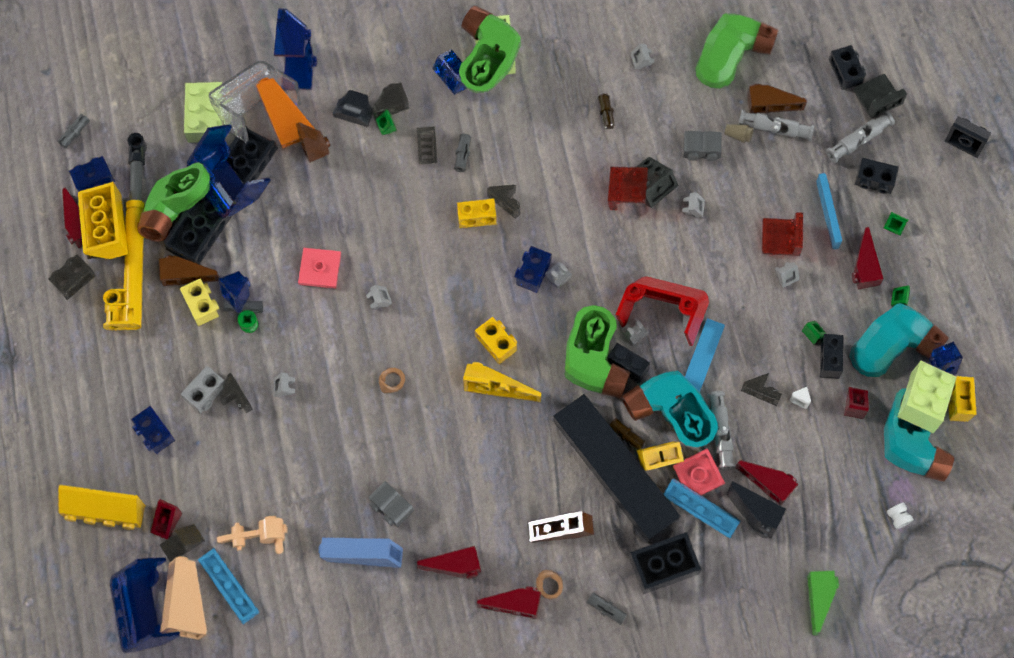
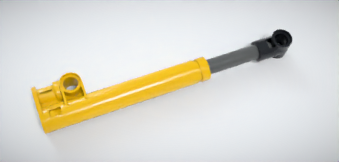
M132 133L127 139L129 145L130 197L129 201L126 202L125 231L128 254L124 255L123 289H110L103 295L105 302L104 312L106 313V322L103 323V328L106 330H137L141 328L144 237L138 233L137 229L141 214L145 208V203L142 201V166L145 165L147 145L140 133ZM141 142L138 146H133L135 143ZM112 298H118L116 302L109 303Z

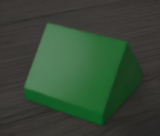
M385 110L376 119L381 135L397 131L389 110Z
M891 212L883 228L901 236L909 219Z
M909 285L893 288L892 307L899 303L908 306Z
M815 320L808 322L802 329V332L813 345L819 342L824 334H827Z

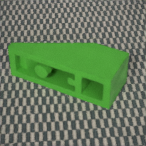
M812 571L807 575L813 636H817L820 633L836 589L839 588L838 576H835L834 571Z

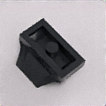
M349 90L344 97L338 100L333 117L368 127L374 110L370 106L367 94Z

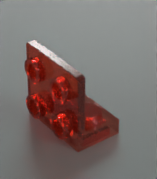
M610 167L608 205L610 210H617L618 204L646 202L648 168Z
M796 212L793 219L763 218L762 254L800 256L803 249V213Z

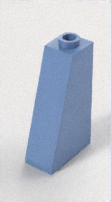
M322 538V542L319 545L320 558L327 562L401 568L403 548L390 539Z

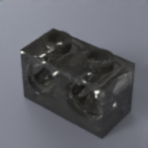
M76 254L74 257L69 258L64 266L55 270L48 280L66 300H69L96 275L84 260ZM82 267L79 272H74L77 268ZM63 280H67L64 285H60Z

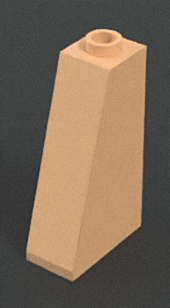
M180 556L172 560L168 567L161 633L200 640L207 634L196 564L195 561Z

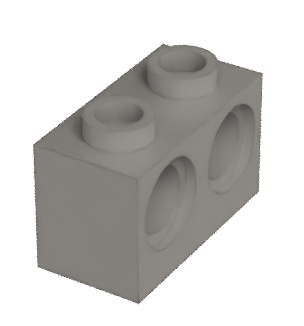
M206 366L185 388L181 396L201 414L211 407L212 401L217 396L220 397L225 392L227 385L223 378ZM216 381L215 386H207L209 382ZM197 395H203L200 401H194Z

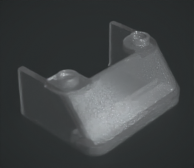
M266 61L254 62L209 93L210 103L226 129L244 142L249 140L245 120L241 116L262 102L256 89V84H258L259 80L267 77L269 79L274 78L293 103L297 106L301 105L298 82Z

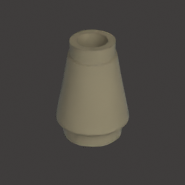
M727 124L725 135L743 143L750 142L753 128L749 127V125Z

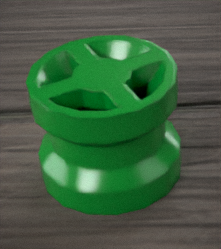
M245 310L238 316V324L242 331L245 333L256 331L259 323L254 312Z

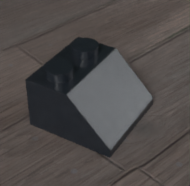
M958 116L944 142L978 158L991 132L987 131L984 127L971 123L966 118Z

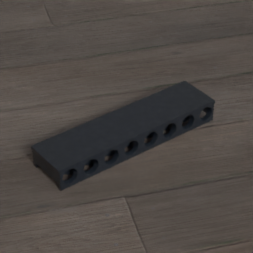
M244 125L209 175L210 188L207 194L192 208L184 211L163 243L166 250L180 258L200 265L278 150L276 142L257 134Z
M585 394L553 415L554 424L647 543L679 520L681 517Z

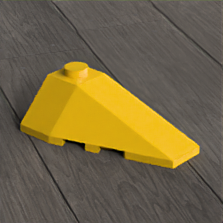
M467 363L463 377L464 391L541 402V392L487 366H483L482 363Z

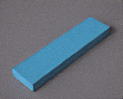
M822 173L818 175L816 184L832 250L839 249L842 243L840 228L827 175Z
M708 318L685 375V378L699 393L725 327L724 324Z
M674 478L663 493L668 500L728 538H731L741 520Z
M214 548L198 559L242 624H245L260 613Z

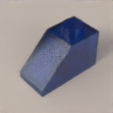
M237 271L218 280L222 296L239 313L250 296V281L240 271Z

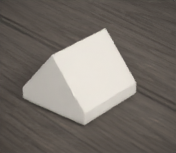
M805 387L793 392L789 401L807 409L811 402L808 388Z

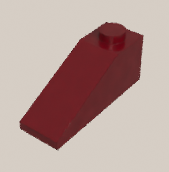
M65 187L62 189L64 224L68 232L65 236L71 245L75 243L79 249L83 246L79 207Z
M866 227L862 234L852 273L853 283L857 284L858 290L880 286L883 281L882 271L869 227Z
M739 460L736 465V469L780 506L799 485L791 474H786L780 470Z
M475 546L416 561L420 570L460 578L472 579L481 573Z
M526 586V589L519 588L478 599L477 608L536 619L541 592L537 591L538 589L535 587Z

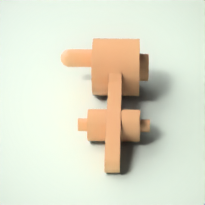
M267 516L258 522L259 529L244 532V526H241L240 523H235V526L231 527L232 534L217 537V543L232 542L233 548L241 551L242 547H245L246 539L260 537V543H275L276 553L282 554L285 533H288L287 525L284 524L281 518Z

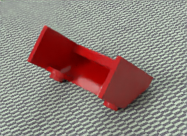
M648 276L641 277L627 286L615 314L622 328L626 326L635 302L640 301L643 297H648L679 305L680 312L690 317L684 334L689 346H693L709 305V297L705 291Z

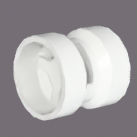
M904 502L887 511L889 517L894 520L893 525L896 529H900L914 521L912 516L907 513V507Z

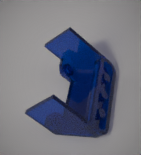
M278 8L274 56L285 57L283 89L312 90L314 67H317V56H314L312 48L311 29H308V26L287 8Z
M231 124L207 128L187 160V167L199 162L208 171L210 188L206 197L223 218L231 217L257 201L271 181L268 177L248 181L243 185L226 161L230 154V147L225 138L232 128Z
M166 557L136 559L111 576L110 590L120 647L124 653L137 652L165 645L180 636V632L161 633L162 624L158 625L152 587L159 581L157 567L166 562Z

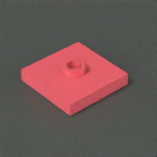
M303 248L298 284L336 289L341 251Z
M708 448L684 459L683 462L672 465L680 483L701 496L725 485V481Z

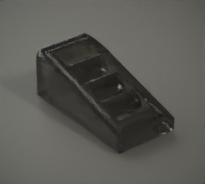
M435 126L417 127L419 165L437 164ZM421 135H432L429 138H421ZM432 141V144L421 145V142ZM433 148V151L422 152V149ZM433 155V158L422 159V156Z

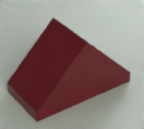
M849 387L844 416L864 419L869 410L868 390Z
M159 499L150 533L169 540L182 515L180 509L173 504Z

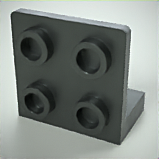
M886 74L856 86L853 90L871 119L881 115L884 111H889L902 105L907 96L904 88L899 91L895 90Z
M651 157L643 160L642 163L623 177L625 183L642 193L646 205L650 208L679 186L672 169Z

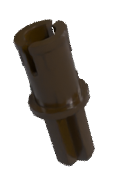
M601 94L598 96L601 109L599 113L603 118L605 129H613L615 126L614 109L611 107L610 96L608 94Z
M617 418L610 423L609 426L622 437L621 440H626L637 450L644 446L645 440L632 431L633 428H628Z

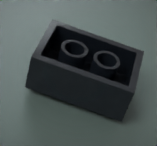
M687 532L630 552L629 555L643 594L699 575L702 570Z

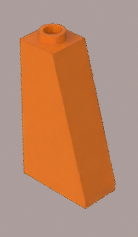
M267 77L258 81L256 89L281 148L283 149L300 142L296 123L300 122L314 128L274 78L269 79Z

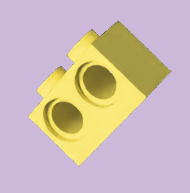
M198 279L180 288L198 326L219 317L216 310L220 308L215 299H210L209 294L212 292L207 283L203 284L201 279ZM201 291L199 296H193L195 292ZM209 307L208 311L201 312L202 308Z

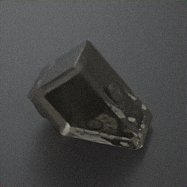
M392 83L383 88L372 108L374 120L385 110H389L392 115L409 109L408 99L402 83Z

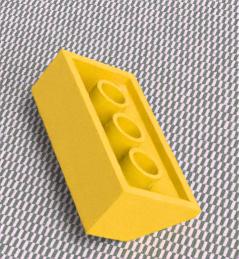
M114 182L79 191L78 201L83 253L105 259L127 255L122 194Z
M59 485L58 488L59 514L66 521L76 522V519L84 520V523L91 525L100 522L107 527L121 525L122 528L134 530L135 527L141 528L145 504L137 495Z

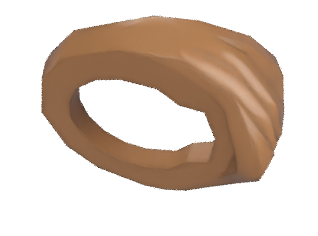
M395 367L386 369L379 377V385L383 393L397 392L402 389L405 383L404 373ZM388 374H398L401 379L400 383L393 387L385 384V378Z
M543 570L536 579V587L544 598L554 599L562 593L563 582L556 572ZM548 577L556 580L559 585L558 591L552 595L545 593L543 590V580Z

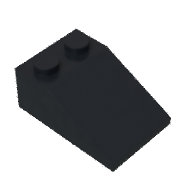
M732 481L726 495L752 529L757 531V535L762 538L768 537L771 539L787 509Z

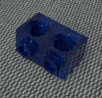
M450 49L438 55L432 69L449 90L456 95L467 88L462 83L459 74L462 61Z
M531 246L529 251L524 252L522 257L523 264L521 268H517L514 277L516 278V285L537 293L552 261V254ZM534 258H538L541 261L539 263H533L531 260ZM530 274L533 278L525 279L524 276Z
M151 406L131 419L135 424L132 426L133 430L138 436L142 434L145 438L143 444L148 451L153 449L158 454L176 441ZM151 421L149 426L142 427L143 422ZM161 435V439L158 442H153L155 436Z

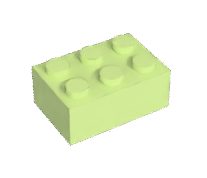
M222 82L185 83L184 134L188 143L225 141V89Z
M920 360L911 372L897 417L934 433L944 421L956 376Z

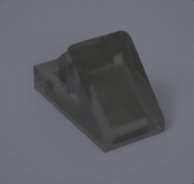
M516 185L490 186L487 189V196L490 199H494L495 203L516 219L520 215L519 202L511 198L516 193Z
M229 373L220 398L222 405H226L234 400L239 410L243 408L246 413L253 410L251 404L233 375Z
M769 373L744 382L741 392L777 406L782 394L773 387L767 388L764 386Z
M195 524L174 530L176 535L161 543L160 547L171 562L205 540Z

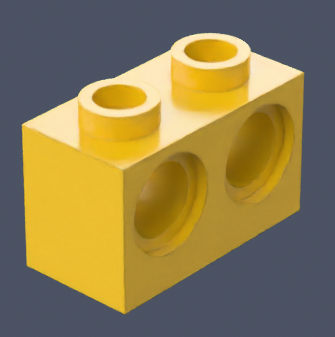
M494 199L457 202L459 228L497 225Z
M491 317L475 330V337L498 364H501L517 351V340L512 334L508 335L505 332V326L500 320L496 321L494 317ZM488 330H495L496 334L488 335L486 332ZM500 344H507L508 348L502 350L498 346Z
M956 376L948 404L949 421L968 422L977 415L974 377Z
M677 441L637 450L639 463L645 471L684 461L680 442Z

